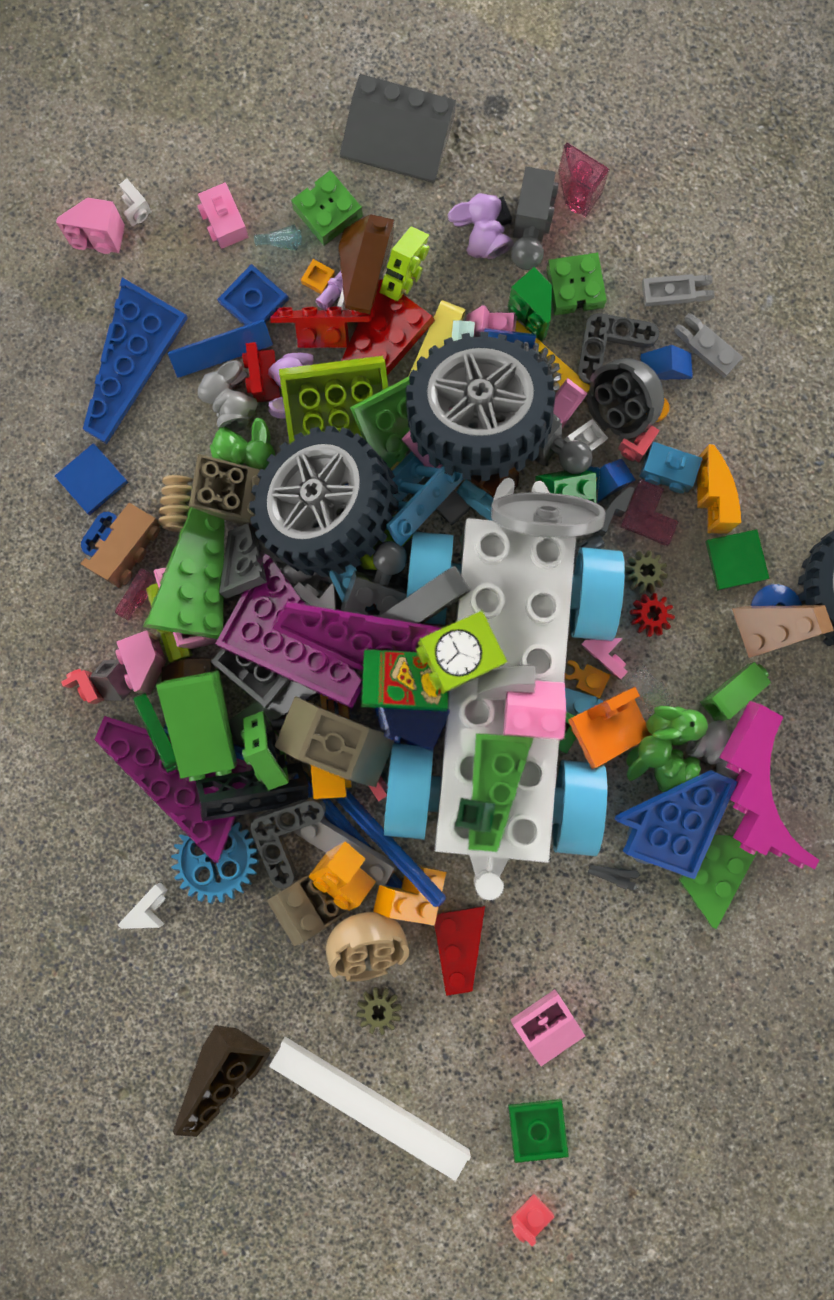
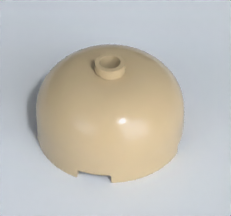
M364 912L344 919L332 930L326 944V956L329 970L333 977L338 975L346 976L347 981L357 982L388 974L385 969L396 963L402 965L409 956V948L405 933L395 919L376 912ZM368 956L371 968L373 969L371 971L366 970L364 961Z

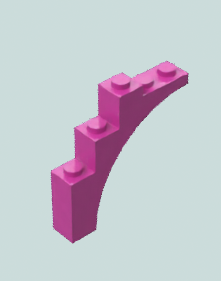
M749 701L719 757L728 762L726 765L728 769L738 773L736 778L738 782L730 800L735 802L733 808L745 815L733 838L741 842L739 848L752 855L756 851L765 856L770 851L779 857L785 853L790 856L788 859L790 863L802 869L804 865L815 869L820 860L804 850L789 834L779 817L772 796L770 759L775 736L783 716L761 704Z

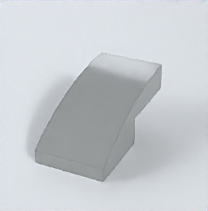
M536 666L507 667L490 671L478 678L477 699L506 700V691L535 693Z

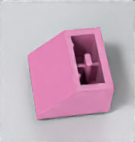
M86 198L57 217L56 223L73 248L85 250L86 248L96 249L103 254L120 252L125 224L112 201Z
M146 630L117 641L119 649L116 650V656L120 664H124L128 674L124 675L128 688L130 690L133 689L134 692L139 694L146 693V695H150L161 674L162 667L166 663V658L158 637Z
M555 989L511 1019L514 1028L540 1066H543L585 1037V1034Z

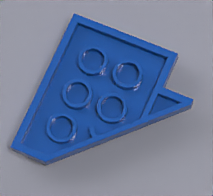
M709 770L616 815L614 820L633 828L623 852L629 856L695 879L738 781Z

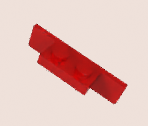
M339 306L329 307L326 310H317V307H305L302 310L295 311L291 307H282L277 309L270 317V323H295L298 348H347L349 345L347 322H370L374 317V310L367 314L353 310H342V307Z

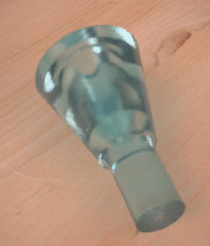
M293 224L270 232V234L254 235L255 245L271 244L272 246L296 251L298 245L302 243L301 231L297 230Z

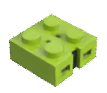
M411 226L392 248L387 271L380 289L381 294L399 301L404 293L408 294L410 292L413 282L419 280L423 270L420 264L421 260L424 261L429 251V246L426 245L429 234Z

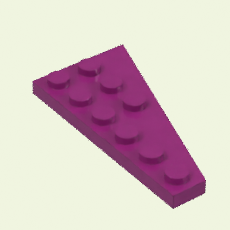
M291 602L285 603L274 620L272 627L273 630L363 671L364 649L417 652L416 648L420 647L418 642L421 638L442 629L440 627Z

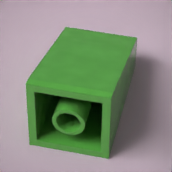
M219 670L166 680L157 684L156 687L180 777H189V781H196L205 778L207 773L215 772L216 776L232 773L231 769L237 766V759Z

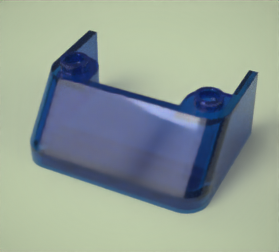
M375 707L380 728L385 732L384 737L394 741V744H401L403 742L408 745L420 746L431 752L451 711L449 709L447 711Z

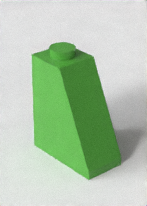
M755 662L747 664L701 700L700 703L714 721L729 720L771 683L767 678L769 674L760 664L757 665Z

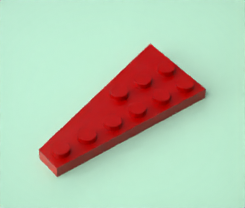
M381 279L372 307L374 317L370 322L358 323L341 361L383 356L388 375L435 320L431 314L405 295H402L399 301H396L381 294L380 289L383 279Z

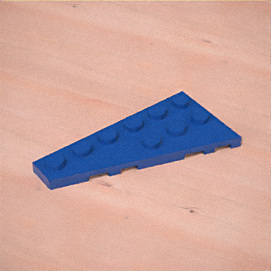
M123 277L120 282L119 297L114 305L113 320L109 325L100 360L99 374L96 375L94 394L89 402L83 430L105 444H108L188 319L187 315Z

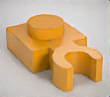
M568 660L566 664L571 666L574 672L572 675L565 673L564 680L571 681L574 679L578 681L575 686L576 689L600 699L611 675L589 664H586L582 670L577 662Z

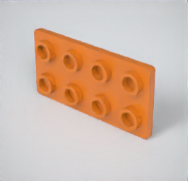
M636 687L625 690L569 719L572 731L592 769L599 767L639 744L644 737L652 735L647 730L646 722L635 701L636 698L640 697Z

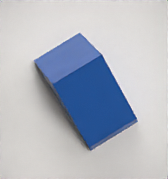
M668 345L640 355V361L650 366L660 380L692 379V356L688 351L674 345Z
M623 459L605 464L600 468L597 504L636 480Z

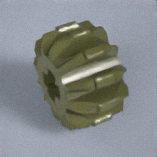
M648 550L645 556L641 551H638L635 554V558L629 557L627 559L630 566H625L624 569L625 573L630 575H627L624 581L633 582L630 590H634L638 586L639 594L643 595L646 588L650 594H653L655 587L662 588L664 586L661 579H666L668 574L661 571L667 567V564L658 563L661 555L658 554L653 559L652 551ZM645 568L650 571L646 577L641 575Z
M374 987L373 997L369 992L365 991L363 996L366 1001L358 1000L357 1006L363 1010L357 1011L356 1017H366L362 1020L360 1026L364 1028L371 1024L369 1029L371 1034L375 1032V1027H379L380 1034L384 1035L385 1025L390 1030H394L395 1025L391 1020L400 1021L401 1016L395 1012L400 1011L402 1005L393 1004L398 998L396 994L387 998L388 988L383 990V995H379L378 987ZM378 1005V1008H380V1005L385 1007L384 1015L380 1016L378 1013V1016H375L373 1014L374 1006Z

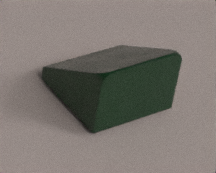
M460 798L455 827L490 833L495 804Z

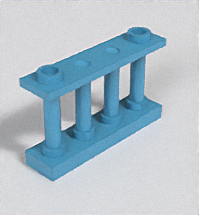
M412 451L392 471L395 476L392 480L398 485V493L393 494V496L399 502L398 510L394 511L399 512L386 525V530H389L395 543L400 546L408 540L463 480L462 473L454 472L453 476L445 474L444 466L441 468L424 466ZM424 477H430L425 485L418 484ZM408 493L415 494L409 502L402 501Z

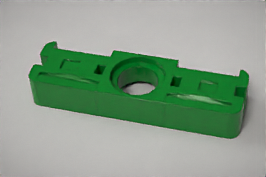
M146 693L134 697L136 710L162 760L166 772L170 773L178 769L171 743Z

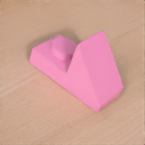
M481 306L467 314L466 321L475 322L474 337H479L480 332H484L485 328L515 332L517 317L515 313H490L486 306Z
M614 638L613 641L584 640L580 644L618 680H621L628 672L624 669L626 663L616 654L612 657L609 655L622 638Z

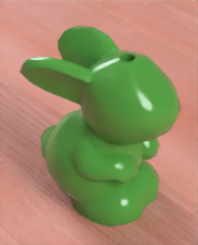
M256 418L252 425V440L249 442L244 440L238 433L231 431L228 427L219 428L215 433L212 444H210L212 457L265 470L269 465L267 459L272 454L275 457L274 448L270 444L271 438L267 424L263 419Z
M678 706L655 707V713L646 721V728L653 737L657 739H670L672 745H682L688 741L700 740L708 729L707 719L701 712L691 709L686 710Z
M651 735L644 737L639 747L633 748L629 752L626 759L629 767L627 778L629 781H633L643 775L650 767L654 768L658 789L666 792L699 776L701 771L700 760L696 757L683 759L684 755L681 750H672L670 739H657Z

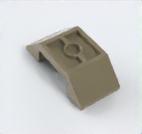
M295 696L275 747L300 761L345 779L376 787L396 736L372 726H365Z

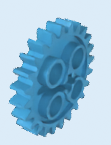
M238 822L231 828L228 838H232V846L228 850H223L221 859L217 863L218 872L221 877L220 883L216 881L217 870L216 866L210 862L211 859L205 853L196 856L195 847L197 845L188 836L179 835L184 842L182 845L174 844V847L180 851L179 854L171 856V858L178 861V864L173 865L172 869L180 871L174 877L175 880H184L180 888L186 890L190 887L188 896L193 897L198 893V901L203 902L207 896L208 903L210 904L214 903L216 897H218L221 903H224L225 895L234 900L235 890L244 893L241 885L243 883L252 884L247 877L248 875L257 874L251 869V866L259 864L258 860L252 858L253 855L259 853V850L250 848L255 844V840L253 838L246 840L250 832L247 829L240 832L242 829L241 823ZM235 863L237 866L236 873L231 877H226V866ZM204 869H209V879L205 882H200L199 873Z

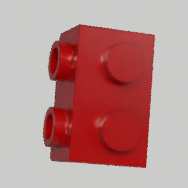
M256 342L246 343L247 353H242L244 368H249L250 377L245 378L247 393H252L257 403L280 398L279 386L268 375V369L276 362L274 350L259 351Z

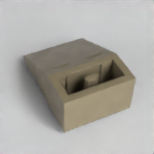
M197 454L189 507L229 522L241 525L249 523L252 526L250 518L254 517L255 514L249 510L250 501H255V495L251 491L253 485L259 484L260 478L257 475L260 470Z
M311 873L267 900L293 946L304 943L350 912L338 907L334 903V898L327 892L318 890L313 884L314 881L308 877ZM365 897L361 904L367 901L368 899Z

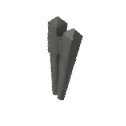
M589 865L588 873L614 883L625 890L633 891L638 889L636 883L630 882V878L636 879L640 876L638 871Z

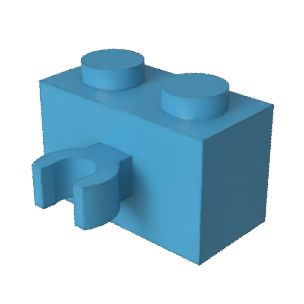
M653 442L647 451L639 477L645 478V482L652 485L662 484L668 486L671 491L676 493H688L694 486L702 458Z

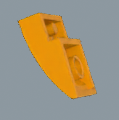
M709 444L698 456L702 458L697 474V508H707V533L728 534L741 523L739 497L734 479L723 456L714 444Z

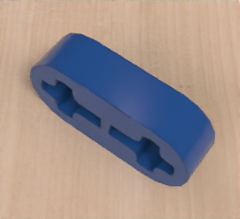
M103 512L99 514L83 537L81 548L89 557H93L97 552L96 549L91 550L89 543L91 541L96 542L98 538L105 542L112 529L109 527L105 529L103 522L112 519L111 522L113 523L117 518L114 513Z

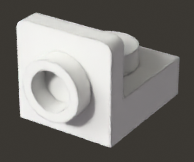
M125 179L119 184L124 193L121 197L129 207L124 212V215L131 226L145 221L148 214L152 211L144 197L128 179Z

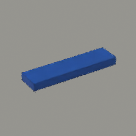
M263 319L169 351L168 356L175 374L179 378L241 357L242 353H247L246 343L256 342L258 350L273 346Z

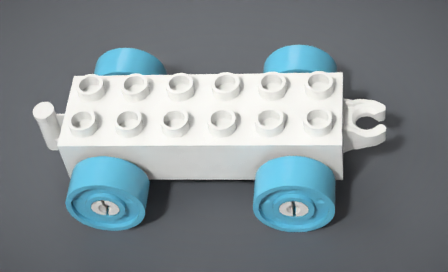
M511 478L504 479L497 487L494 500L514 493L515 485ZM542 481L535 482L531 493H549ZM467 518L463 538L461 564L451 563L454 535L417 531L413 533L407 597L441 573L455 566L470 588L466 595L458 599L456 622L483 610L507 660L506 664L497 669L514 666H536L535 681L564 683L569 615L571 637L604 641L614 640L619 625L624 592L625 569L622 551L580 547L573 574L576 536L543 538L504 528L491 520ZM447 608L424 623L445 625ZM478 678L449 691L441 776L431 775L433 747L393 743L387 789L384 836L425 840L428 812H438L435 851L469 855L475 874L474 885L478 895L486 900H494L503 892L504 884L499 877L508 859L549 863L551 831L554 852L587 856L598 855L603 840L606 819L607 774L604 764L592 769L589 762L562 760L556 779L559 740L534 738L498 852L468 850L469 829L455 826L460 798L471 799L474 753L462 754L460 730L486 728L503 735L506 700L477 699Z

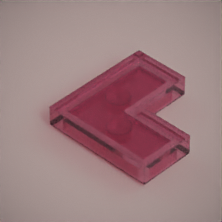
M640 479L620 527L669 546L679 521L655 512L664 488Z

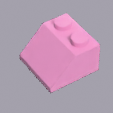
M535 681V693L506 691L503 735L551 740L564 739L566 716L565 684Z

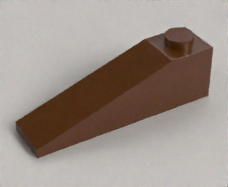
M369 214L344 228L338 251L345 309L367 314L371 313L393 243L394 219Z

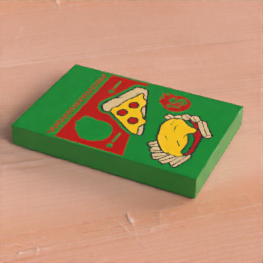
M364 649L362 707L447 711L448 692L442 694L440 688L435 690L429 678V674L432 671L428 663L423 664L417 652Z

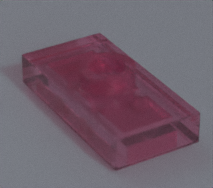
M143 568L140 569L115 609V613L129 621L137 606H141L147 598L146 588L151 585L155 576Z

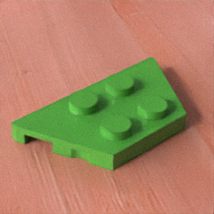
M714 835L696 878L692 879L681 875L679 879L682 886L692 897L695 905L708 920V924L714 929H717L758 852L756 851L752 855L739 848L741 842L734 839V835Z

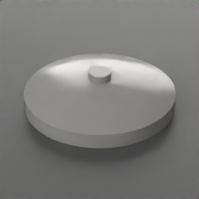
M538 492L517 493L494 500L491 518L495 523L504 528L543 538L572 537L600 530L604 526L605 510L592 501L570 495Z

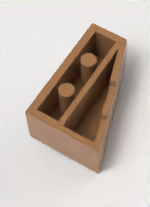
M128 503L110 526L112 531L105 542L100 539L95 545L98 548L97 552L90 560L84 558L80 564L120 589L122 585H126L133 574L131 570L136 562L140 563L146 554L145 548L150 540L154 541L160 532L158 520L133 504Z
M825 605L742 606L732 608L749 658L834 631Z

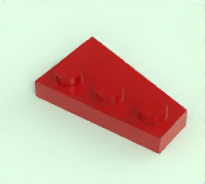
M485 905L437 913L435 932L446 996L473 991Z

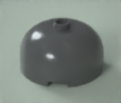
M632 358L616 359L597 369L589 379L591 381L589 395L586 396L588 408L592 417L604 431L609 427L620 439H630L648 430L660 417L664 406L663 386L656 372L644 362ZM618 400L619 404L607 412V420L609 422L607 423L600 414L599 403L608 405ZM636 419L633 424L627 427H621L629 421Z

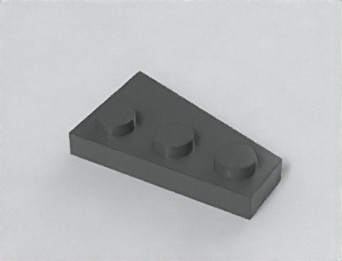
M249 523L228 531L219 594L226 599L267 583L255 528Z

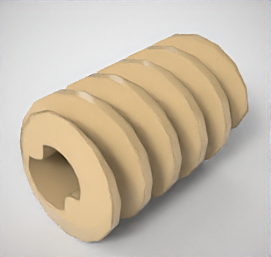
M180 475L163 477L162 482L166 486L162 487L161 493L165 496L160 499V503L164 507L159 509V513L163 517L158 519V523L163 526V529L180 532L184 527V522H186L188 517L185 515V512H188L190 509L186 505V502H190L191 497L187 495V492L192 491V486L188 485V482H192V478Z

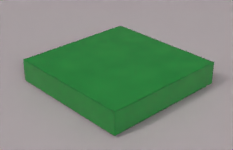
M757 529L705 541L717 591L770 579Z
M562 1099L508 1105L515 1163L569 1157Z

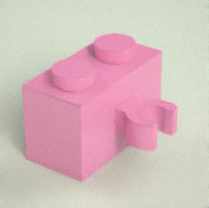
M226 182L198 194L201 204L197 205L203 220L208 218L211 225L207 227L209 235L213 242L218 241L221 249L249 238Z

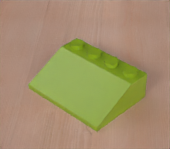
M383 356L279 369L289 443L295 441L294 436L302 433L304 436L309 435L310 429L316 427L324 432L326 426H334L339 432L342 428H346L354 435L359 434L362 437L350 407L388 388L386 364Z

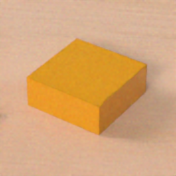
M313 259L301 278V284L322 294L328 286L327 282L336 275L335 270Z

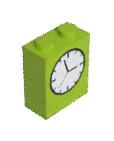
M483 610L421 638L418 642L420 647L416 648L423 664L428 663L432 671L429 674V678L435 690L440 688L442 694L507 663Z

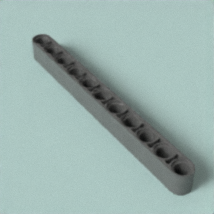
M454 566L441 573L379 617L423 624L466 595L470 588ZM290 680L267 709L256 701L229 720L231 733L238 745L241 746L245 744L241 735V731L244 730L243 718L263 711L272 724V719H282L287 716L295 696L309 701L319 693Z

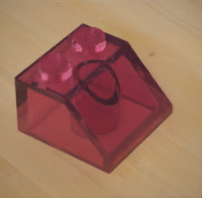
M566 142L558 169L564 201L572 212L586 217L602 195L610 169Z

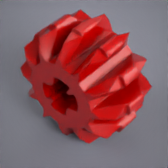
M657 593L651 594L650 598L643 594L641 601L635 600L633 602L636 609L630 610L629 614L637 618L630 623L631 625L639 623L640 627L637 629V633L640 634L646 629L647 637H651L653 632L657 636H661L663 629L669 630L671 628L668 621L674 620L675 616L667 612L673 609V605L665 607L664 603L667 601L665 596L658 601ZM650 609L651 613L655 611V613L657 614V616L654 618V621L653 617L650 619L647 617V613L650 612Z

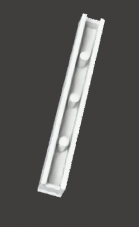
M284 1037L280 1044L281 1047L269 1066L270 1068L454 1181L457 1180L467 1160L469 1161L471 1158L468 1148L294 1041Z

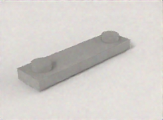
M308 809V811L304 812L303 816L312 811ZM324 818L316 824L295 830L294 832L325 853L346 841L366 858L360 868L370 875L378 886H387L397 867L391 860Z

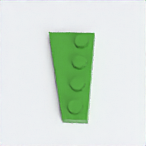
M476 733L471 800L495 804V811L490 833L469 829L468 850L498 852L518 784L534 739L533 737Z

